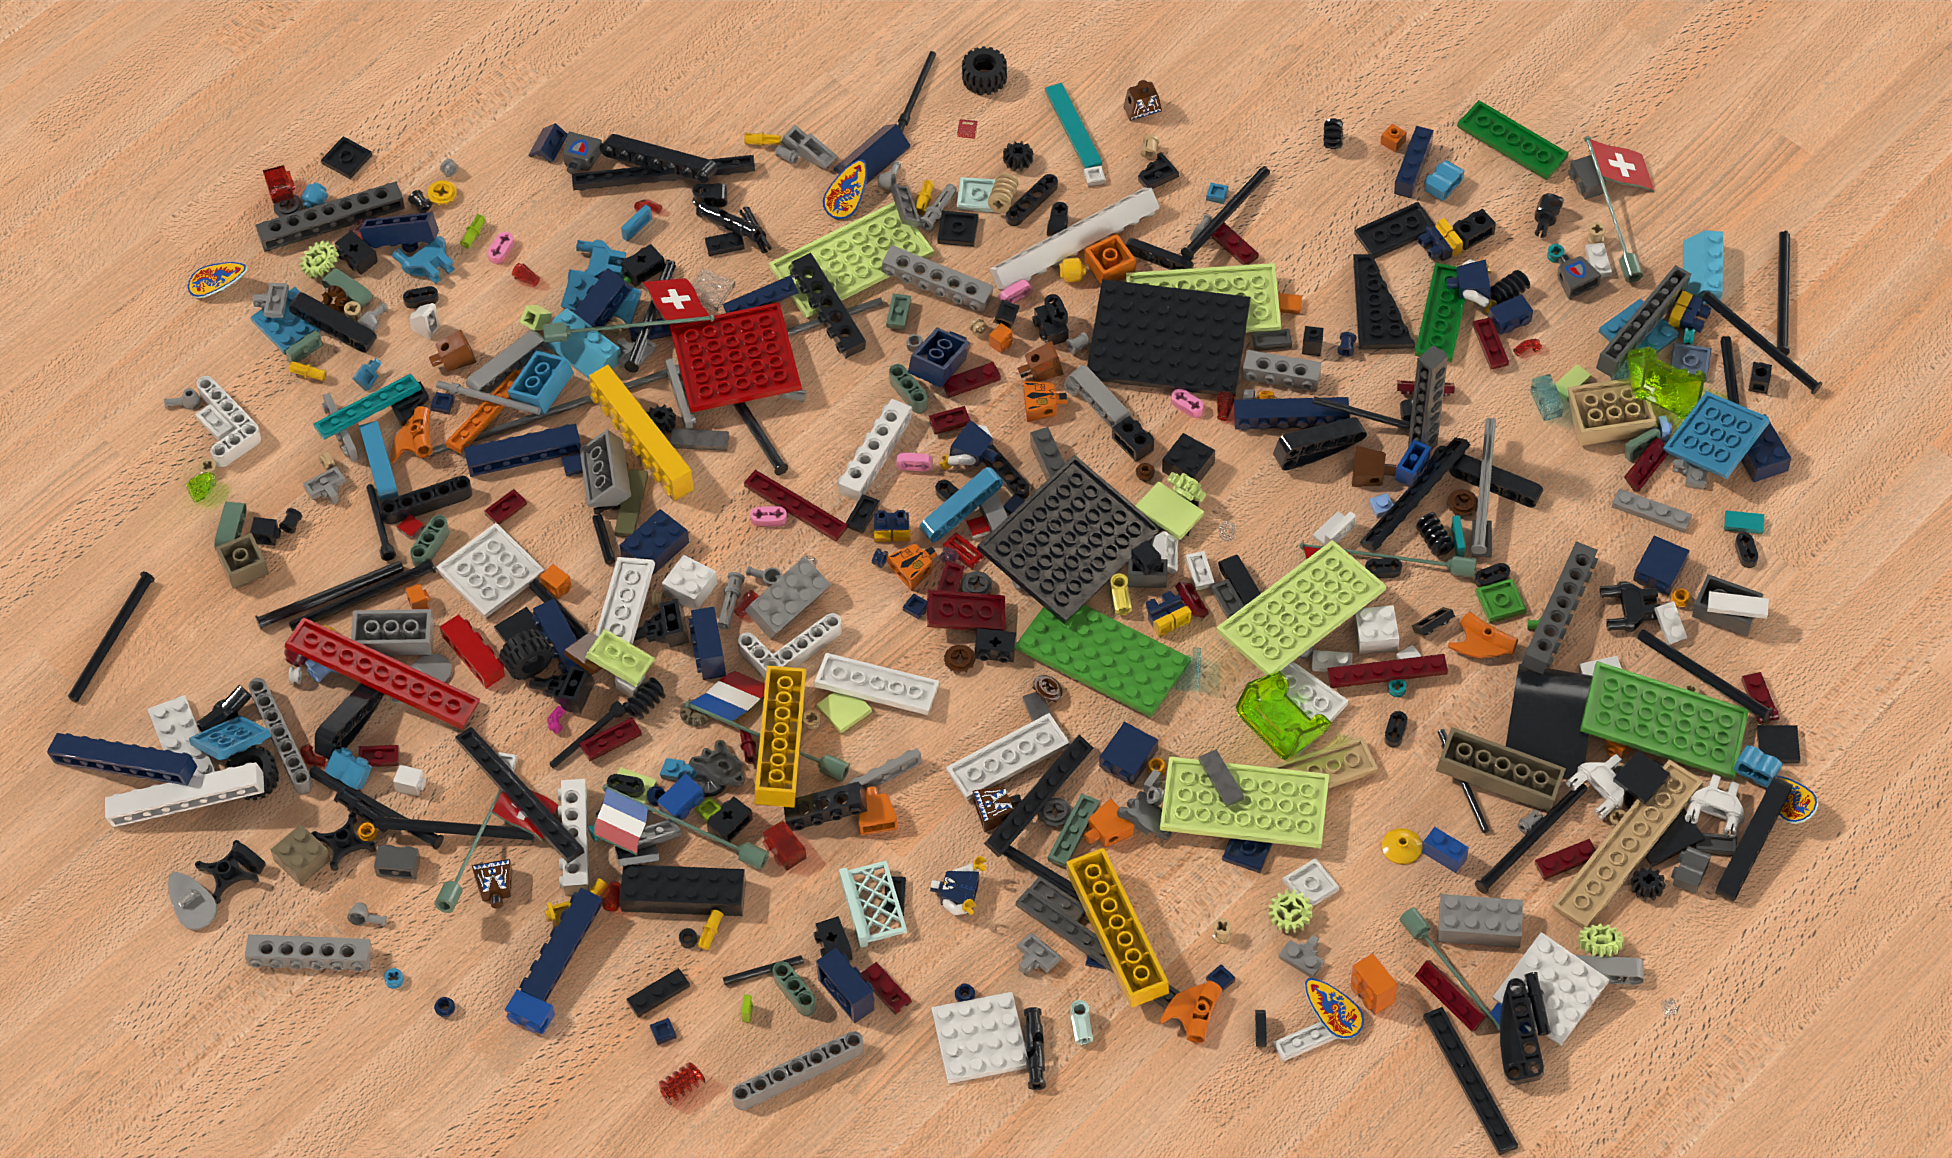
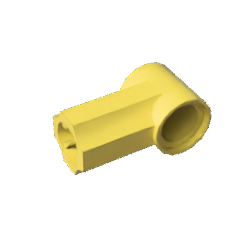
M1117 573L1112 576L1110 584L1115 614L1127 615V613L1132 612L1128 578L1124 574Z

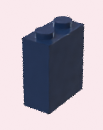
M1654 535L1635 569L1633 581L1642 586L1657 588L1658 593H1664L1669 596L1688 561L1690 550Z
M1124 722L1100 755L1099 767L1106 773L1118 776L1121 781L1134 785L1148 762L1158 751L1159 740Z

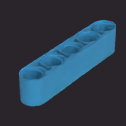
M378 420L359 425L380 502L399 496Z
M991 467L983 469L926 517L919 526L920 530L931 542H937L1002 487L1003 480Z

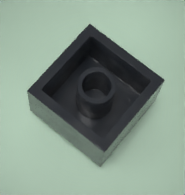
M1182 433L1162 459V472L1168 476L1171 472L1180 476L1184 473L1200 483L1215 463V450Z

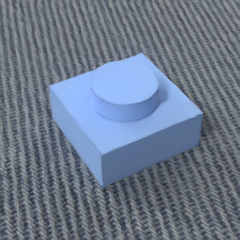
M1666 415L1658 416L1656 428L1660 430V439L1662 442H1668L1669 435L1672 434V425L1670 422L1668 423Z
M1388 493L1369 499V504L1376 518L1384 516L1393 506Z

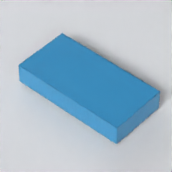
M645 204L621 227L624 240L629 241L652 220L651 208Z

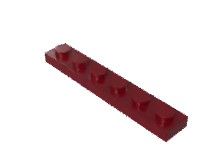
M756 469L744 482V487L772 504L783 507L787 513L834 541H837L848 529L847 524Z
M1445 654L1330 667L1327 668L1330 688H1341L1390 682L1392 680L1447 675L1448 667Z

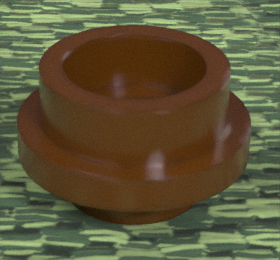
M1142 463L1137 466L1136 476L1141 481L1146 482L1154 477L1155 469L1151 464Z

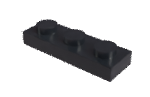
M678 968L626 1000L638 1018L689 988L690 983Z

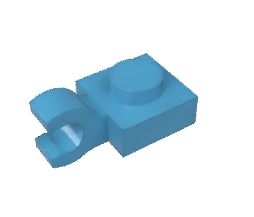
M375 358L374 361L370 360L367 365H361L352 379L365 391L369 390L379 377L375 371L382 362Z
M666 758L660 776L662 779L678 781L684 774H687L691 779H695L697 771L693 770L694 768L683 760Z

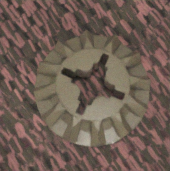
M685 703L682 704L680 709L682 721L689 726H701L711 717L701 712L692 714V708L689 707L687 709Z

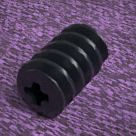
M1514 270L1512 274H1508L1491 286L1490 298L1495 300L1497 305L1510 300L1514 296H1519L1520 292L1524 293L1526 288L1529 289L1530 281L1522 271Z
M1431 512L1424 515L1418 521L1416 529L1420 532L1431 553L1434 556H1442L1453 550L1455 543L1451 542L1450 536H1447L1448 532L1444 530L1443 524H1440V519L1436 518V513Z
M650 677L649 681L645 682L638 689V692L633 693V697H629L627 702L623 703L627 713L632 717H638L642 720L644 718L642 712L649 714L647 707L655 708L653 701L657 704L660 703L658 696L662 699L666 698L663 686L657 679Z

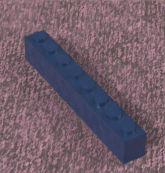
M56 733L47 750V754L56 764L188 786L198 767L193 757L185 752L176 753L171 750H158L154 747L146 748L136 744H123L119 741L110 742L104 739H92L87 736H74L70 733Z

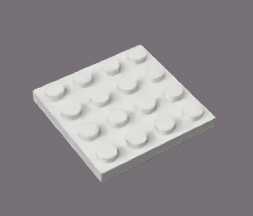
M497 523L436 566L437 572L485 619L529 587V583L534 579H540V575L545 572Z
M1292 661L1273 677H1267L1237 708V713L1299 757L1345 709L1349 700Z
M1541 932L1494 994L1493 999L1502 1005L1507 984L1513 978L1521 979L1525 983L1528 993L1524 975L1538 972V979L1541 990L1544 992L1542 996L1551 1033L1545 1036L1559 1046H1562L1608 984L1609 979ZM1513 986L1511 988V992L1515 994L1522 991L1520 986ZM1528 998V999H1529V1003H1530V1008H1531L1532 1016H1533V1021H1534L1535 1029L1537 1030V1026H1536V1022H1535V1018H1534V1014H1533V1009H1532V1004H1531L1530 998ZM1522 1005L1517 1006L1515 1009V1011L1519 1014H1522L1527 1010L1526 1007Z
M1012 992L931 1007L948 1084L1027 1069V1053Z

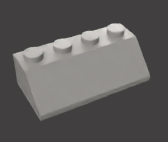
M607 429L580 448L587 505L589 507L618 506L631 497L623 439Z

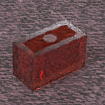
M284 165L263 170L273 203L294 198L293 191L296 189L290 170L286 171Z
M783 820L763 832L764 841L762 843L765 849L774 854L776 863L779 866L782 865L786 871L807 859L805 847Z

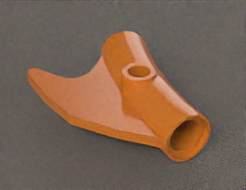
M423 406L416 407L414 415L395 436L390 459L393 464L404 451H412L419 458H427L432 454L433 449L429 428L431 411Z
M1468 612L1460 622L1466 639L1463 642L1448 643V648L1479 659L1505 654L1513 655L1518 638L1494 628L1474 613Z
M1207 981L1204 984L1191 987L1176 994L1166 1007L1159 1021L1160 1024L1172 1018H1177L1182 1022L1186 1030L1187 1040L1195 1043L1204 1042L1208 1023L1214 1006L1222 993V988L1213 981Z

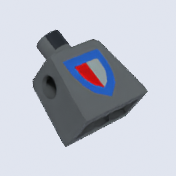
M569 131L563 152L564 164L568 166L567 172L575 174L579 169L589 171L602 154L600 152L602 140Z
M1564 254L1559 258L1558 261L1561 265L1558 267L1557 276L1568 299L1599 286L1601 274L1582 256L1571 260L1567 254Z

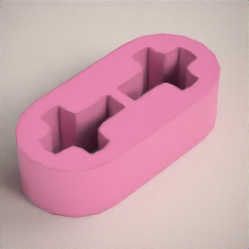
M502 232L496 237L488 249L490 262L499 264L505 260L514 246L511 233Z
M1026 279L1020 280L1001 291L998 299L1000 302L1003 299L1015 303L1029 295L1032 291V286Z
M1183 389L1173 391L1171 402L1174 407L1194 418L1200 417L1203 414L1204 404L1200 399Z
M900 453L897 455L896 460L897 468L908 471H929L932 469L933 458L930 455L919 453Z
M779 506L755 507L750 513V518L755 526H782L787 521V513L783 507Z

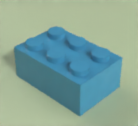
M536 350L507 392L511 400L540 407V413L546 414L574 372L567 358Z

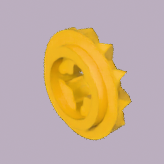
M436 181L427 190L428 199L431 200L432 204L437 203L440 206V204L445 203L447 205L449 201L453 202L454 197L457 196L456 187L450 181ZM444 189L445 194H443V196L440 197L439 194H441Z

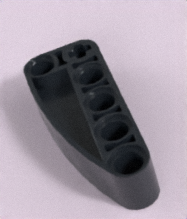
M1357 417L1290 432L1279 438L1273 456L1283 471L1291 470L1339 453L1366 438L1367 432Z
M361 683L317 728L315 733V753L330 760L334 750L347 748L370 719L385 694Z
M1513 978L1507 984L1500 1017L1502 1065L1505 1079L1511 1085L1538 1081L1544 1075V1064L1526 986L1519 978ZM1513 986H1520L1522 991L1515 994L1511 992V988ZM1522 1005L1526 1007L1527 1010L1522 1014L1515 1011L1517 1006ZM1524 1025L1531 1028V1031L1527 1034L1520 1031V1028ZM1532 1045L1536 1050L1534 1053L1528 1054L1524 1051L1525 1047ZM1536 1066L1538 1073H1534L1531 1067ZM1511 1070H1518L1520 1075L1516 1078H1511L1508 1073Z

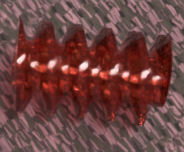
M688 1062L686 1063V1068L680 1067L679 1072L674 1071L672 1077L666 1076L665 1081L660 1080L658 1085L664 1100L669 1105H672L670 1098L678 1101V1093L683 1097L686 1096L684 1089L692 1092L691 1085L693 1084L698 1088V1080L700 1079L705 1083V1077L693 1063Z

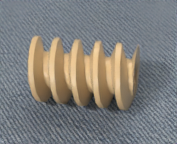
M1002 173L997 176L988 198V206L994 212L1000 214L1006 213L1009 210L1019 184L1018 179L1014 175Z

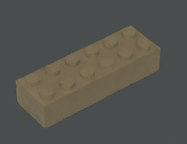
M1451 727L1436 768L1437 772L1547 812L1553 806L1566 770L1564 767Z

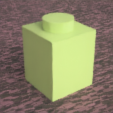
M526 305L520 323L534 331L543 330V324H548L552 313L539 305Z

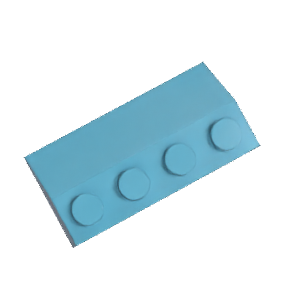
M1704 230L1683 241V269L1691 273L1686 292L1702 298L1703 294L1709 291L1721 301L1723 292L1722 231Z
M568 308L563 310L552 321V323L566 322V326H570V329L592 327ZM598 331L571 333V337H567V341L548 343L547 346L558 356L567 358L569 364L588 379L590 374L606 365L613 369L619 364L618 358L621 357L620 348Z

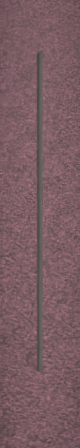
M880 297L847 308V311L850 315L883 305V301ZM817 318L788 328L787 333L790 336L823 324ZM665 369L624 383V385L630 390L668 377ZM590 395L549 408L546 414H531L486 429L473 442L593 401ZM446 444L433 447L430 456L451 449L446 447Z

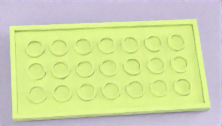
M892 202L770 262L769 268L778 280L791 275L792 261L812 253L842 301L890 277L882 272V261L891 245L926 259L934 255V250L917 227L901 223L895 202ZM810 275L804 276L806 278H812V276ZM793 279L798 294L791 296V299L805 318L816 314V310L810 307L806 294L803 295L801 293L798 281ZM814 290L815 293L821 292L820 290Z
M1275 263L1126 273V282L1249 296L1251 301L1246 333L1281 330Z
M1332 540L1216 627L1217 633L1265 675L1271 678L1386 590V585Z
M1169 757L1160 830L1321 848L1329 774L1225 763L1244 795V800L1226 807L1199 760Z

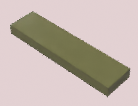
M629 469L631 497L620 505L614 531L615 536L629 537L636 530L648 479V471Z

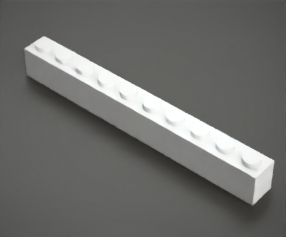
M1144 187L990 268L997 288L1004 290L1020 280L1026 279L1029 281L1032 275L1046 272L1047 267L1059 265L1064 258H1072L1078 255V251L1085 250V248L1097 241L1100 242L1109 238L1108 235L1122 232L1125 226L1139 223L1140 218L1154 215L1155 211L1160 207L1152 188Z

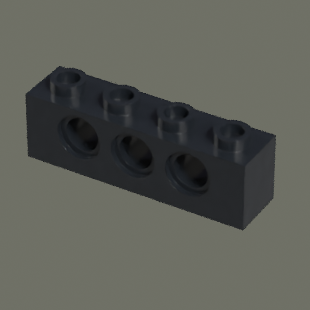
M859 781L795 798V808L784 807L785 822L792 831L803 830L805 827L818 826L824 822L837 821L843 817L856 816L868 811L865 789Z

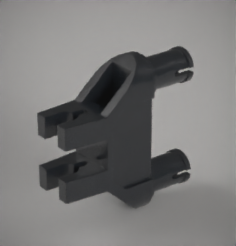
M1619 581L1617 585L1600 586L1601 598L1617 596L1620 598L1624 616L1623 618L1606 619L1607 631L1625 630L1633 632L1644 621L1658 620L1654 608L1661 605H1646L1657 603V588L1641 589L1627 581Z

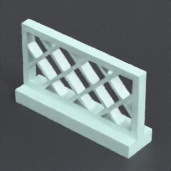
M887 861L852 870H847V867L839 869L840 880L860 948L867 947L868 943L907 933ZM884 868L885 874L881 879L873 875L875 870ZM862 874L866 878L861 884L854 881L853 876ZM869 879L879 882L874 890L865 886ZM882 884L890 888L887 896L878 892ZM862 890L871 893L867 901L859 898ZM874 896L883 899L880 907L871 904ZM887 902L895 905L892 913L883 909ZM867 907L876 910L872 918L864 915ZM880 913L889 917L885 924L876 921ZM894 919L900 922L901 927L892 929L888 925ZM873 924L882 928L877 934L870 935L869 929Z

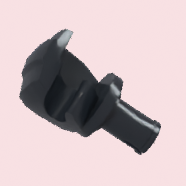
M1546 193L1540 197L1535 211V220L1538 222L1535 230L1537 237L1540 231H1542L1540 238L1546 237L1548 227L1556 223V216L1559 215L1560 209L1564 204L1562 197L1551 193Z

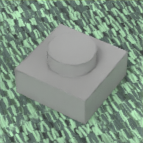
M1154 769L1145 781L1143 792L1146 794L1151 786L1161 787V773Z

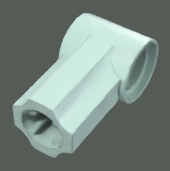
M1076 1000L1071 1005L1070 1019L1072 1021L1075 1044L1084 1045L1093 1041L1089 1006L1083 1000ZM1081 1010L1084 1014L1078 1015L1075 1012Z

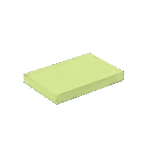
M1159 481L1135 505L1154 523L1179 540L1204 516L1203 510Z
M606 629L602 631L585 656V658L637 687L655 660L654 657Z

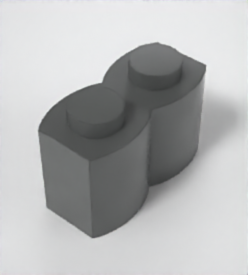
M1689 846L1686 851H1681L1678 859L1680 865L1679 867H1674L1671 878L1674 879L1673 886L1696 894L1710 863L1711 854Z

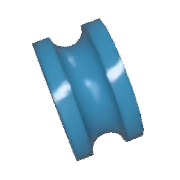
M391 968L384 974L385 984L388 988L396 989L402 985L403 975L399 969ZM391 976H392V977H396V976H397V979H398V980H394V979H393L392 981H390V977H391Z

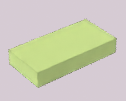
M1576 364L1552 387V391L1567 401L1569 399L1567 388L1584 385L1591 379V374Z

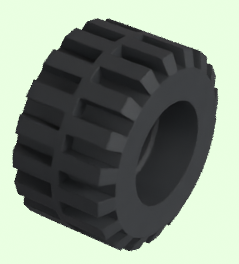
M982 46L980 49L977 47L974 48V51L970 50L968 55L965 54L964 60H962V80L964 86H967L969 91L972 90V93H979V95L986 93L991 95V92L996 93L998 89H1002L1003 84L1007 82V61L1003 53L1000 54L999 50H993L992 47L986 48V46ZM980 70H990V71H988V72H981Z
M529 629L510 638L500 650L499 658L513 679L525 680L542 672L551 663L554 651L541 631Z
M252 745L246 751L237 752L229 757L230 761L226 763L227 768L243 766L246 763H257L263 771L264 793L244 797L245 800L253 798L254 801L258 800V797L265 798V794L268 793L270 795L273 792L272 788L277 787L279 772L270 751H265L261 746L256 748L255 745Z

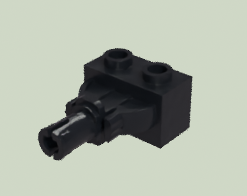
M674 599L659 603L660 611L654 614L651 619L645 620L643 626L637 628L634 641L646 638L649 642L669 643L670 647L689 643L684 609L679 600Z
M571 666L569 673L559 676L552 675L548 679L532 676L529 687L531 689L544 690L546 697L553 698L565 711L581 714L595 681L592 674L584 668Z

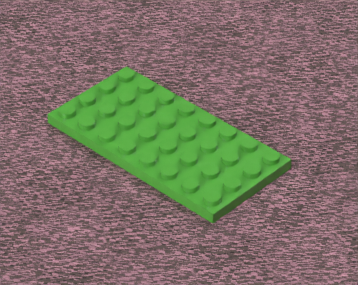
M1086 605L1065 624L1043 607L1015 645L1016 650L1151 718L1191 663L1190 657Z
M1597 661L1592 675L1580 731L1733 780L1736 775L1734 767L1740 756L1749 710Z

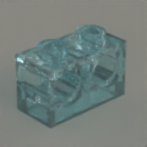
M1547 374L1532 378L1530 392L1543 420L1547 421L1562 417L1564 403L1551 375Z

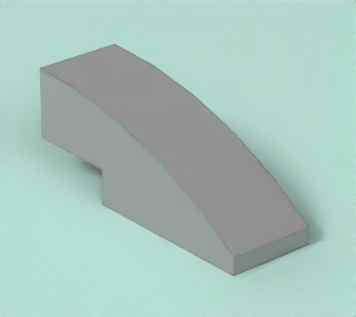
M796 125L783 136L781 141L791 151L796 150L803 159L824 169H827L838 157L811 133L807 135Z

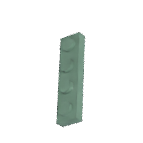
M1081 793L1047 857L1049 862L1064 868L1067 867L1066 862L1071 860L1083 834L1088 828V819L1097 811L1100 800Z

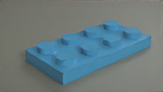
M571 271L561 307L575 311L577 303L586 297L587 290L596 284L598 278ZM634 288L612 317L622 319L625 324H632L642 290Z

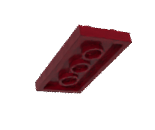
M928 589L927 627L977 631L978 628L1005 631V595Z

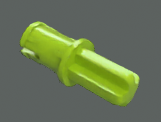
M477 214L471 225L467 226V232L460 241L463 247L471 248L476 236L480 235L479 231L486 221L483 215Z

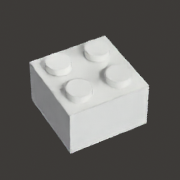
M685 555L680 558L662 582L664 596L672 600L678 599L680 604L691 610L699 609L718 584L715 570Z
M1394 605L1362 608L1354 614L1353 622L1359 655L1398 651L1399 633Z

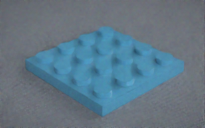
M1706 391L1663 449L1674 457L1727 479L1770 423V420L1765 415Z

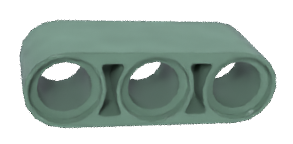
M334 268L321 280L324 288L333 285L341 287L347 295L348 302H358L361 309L373 299L371 292L337 268Z
M892 365L889 369L891 386L907 405L912 406L914 413H924L928 408L927 393L903 365Z
M225 502L214 547L241 536L247 511L246 503Z
M442 515L434 516L411 547L410 555L414 567L428 562L429 558L432 561L449 536L446 517Z
M777 962L773 967L775 984L801 1015H813L816 1011V1002L812 991L787 962ZM786 973V975L780 976L779 974ZM793 987L798 988L797 990H790ZM804 1002H810L809 1005H803Z

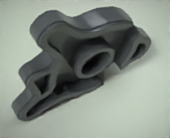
M717 740L715 742L714 751L704 748L701 756H694L689 761L691 767L702 771L714 783L740 787L745 782L741 769L742 763L735 755L728 751L724 740Z
M1143 791L1137 794L1136 799H1129L1127 801L1128 807H1120L1117 810V815L1120 818L1130 821L1146 835L1151 832L1156 834L1155 837L1168 840L1172 834L1171 831L1160 830L1162 809L1154 803L1149 804L1147 802V794Z

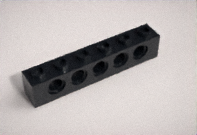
M812 253L792 261L790 274L794 280L798 281L801 293L803 295L806 294L810 307L818 313L819 322L826 326L829 338L834 339L837 351L840 354L842 353L846 359L865 350V338ZM810 275L812 276V278H806L804 276ZM814 290H820L821 292L815 293ZM823 305H829L831 307L825 308L823 307ZM837 319L840 322L835 323L832 320ZM847 334L849 337H842L841 335Z

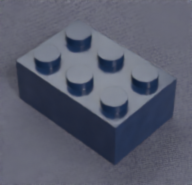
M607 268L606 271L604 270L600 273L596 284L587 290L586 297L577 303L574 313L592 327L605 326L634 288Z
M936 327L911 355L908 373L941 388L966 360L970 342Z
M1770 422L1742 458L1741 462L1752 481L1757 482L1787 472L1791 456Z
M659 509L619 545L621 557L653 560L655 562L653 576L689 543L688 530L663 510Z
M714 606L691 610L692 618H689L688 621L697 672L702 673L703 680L726 676Z
M834 948L816 961L818 981L854 1024L874 1011L875 999L873 997L874 989L872 985L861 978L860 971L857 967L850 965L849 959L844 952L840 953L837 948Z

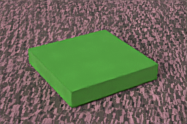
M1513 578L1476 588L1475 593L1489 624L1526 613L1527 609Z

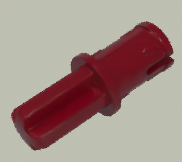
M740 729L742 742L740 748L744 752L745 762L753 764L758 759L755 751L756 743L752 740L750 733Z

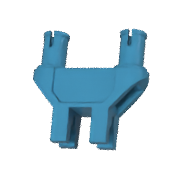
M436 236L434 241L429 242L427 246L413 256L409 257L400 248L397 249L398 252L395 250L392 254V257L402 265V270L405 273L414 276H426L434 284L441 280L438 276L439 271L436 268L440 266L448 274L455 270L452 266L453 261L446 255V241L442 236Z
M598 239L594 240V242L577 240L576 251L589 252L592 255L587 270L569 269L568 280L571 271L598 278L600 273L604 270L606 271L607 268L623 278L621 262L626 258V252L611 250L604 241Z

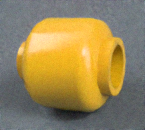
M1066 258L1059 264L1060 278H1063L1066 283L1080 282L1083 275H1086V264H1082L1080 258Z

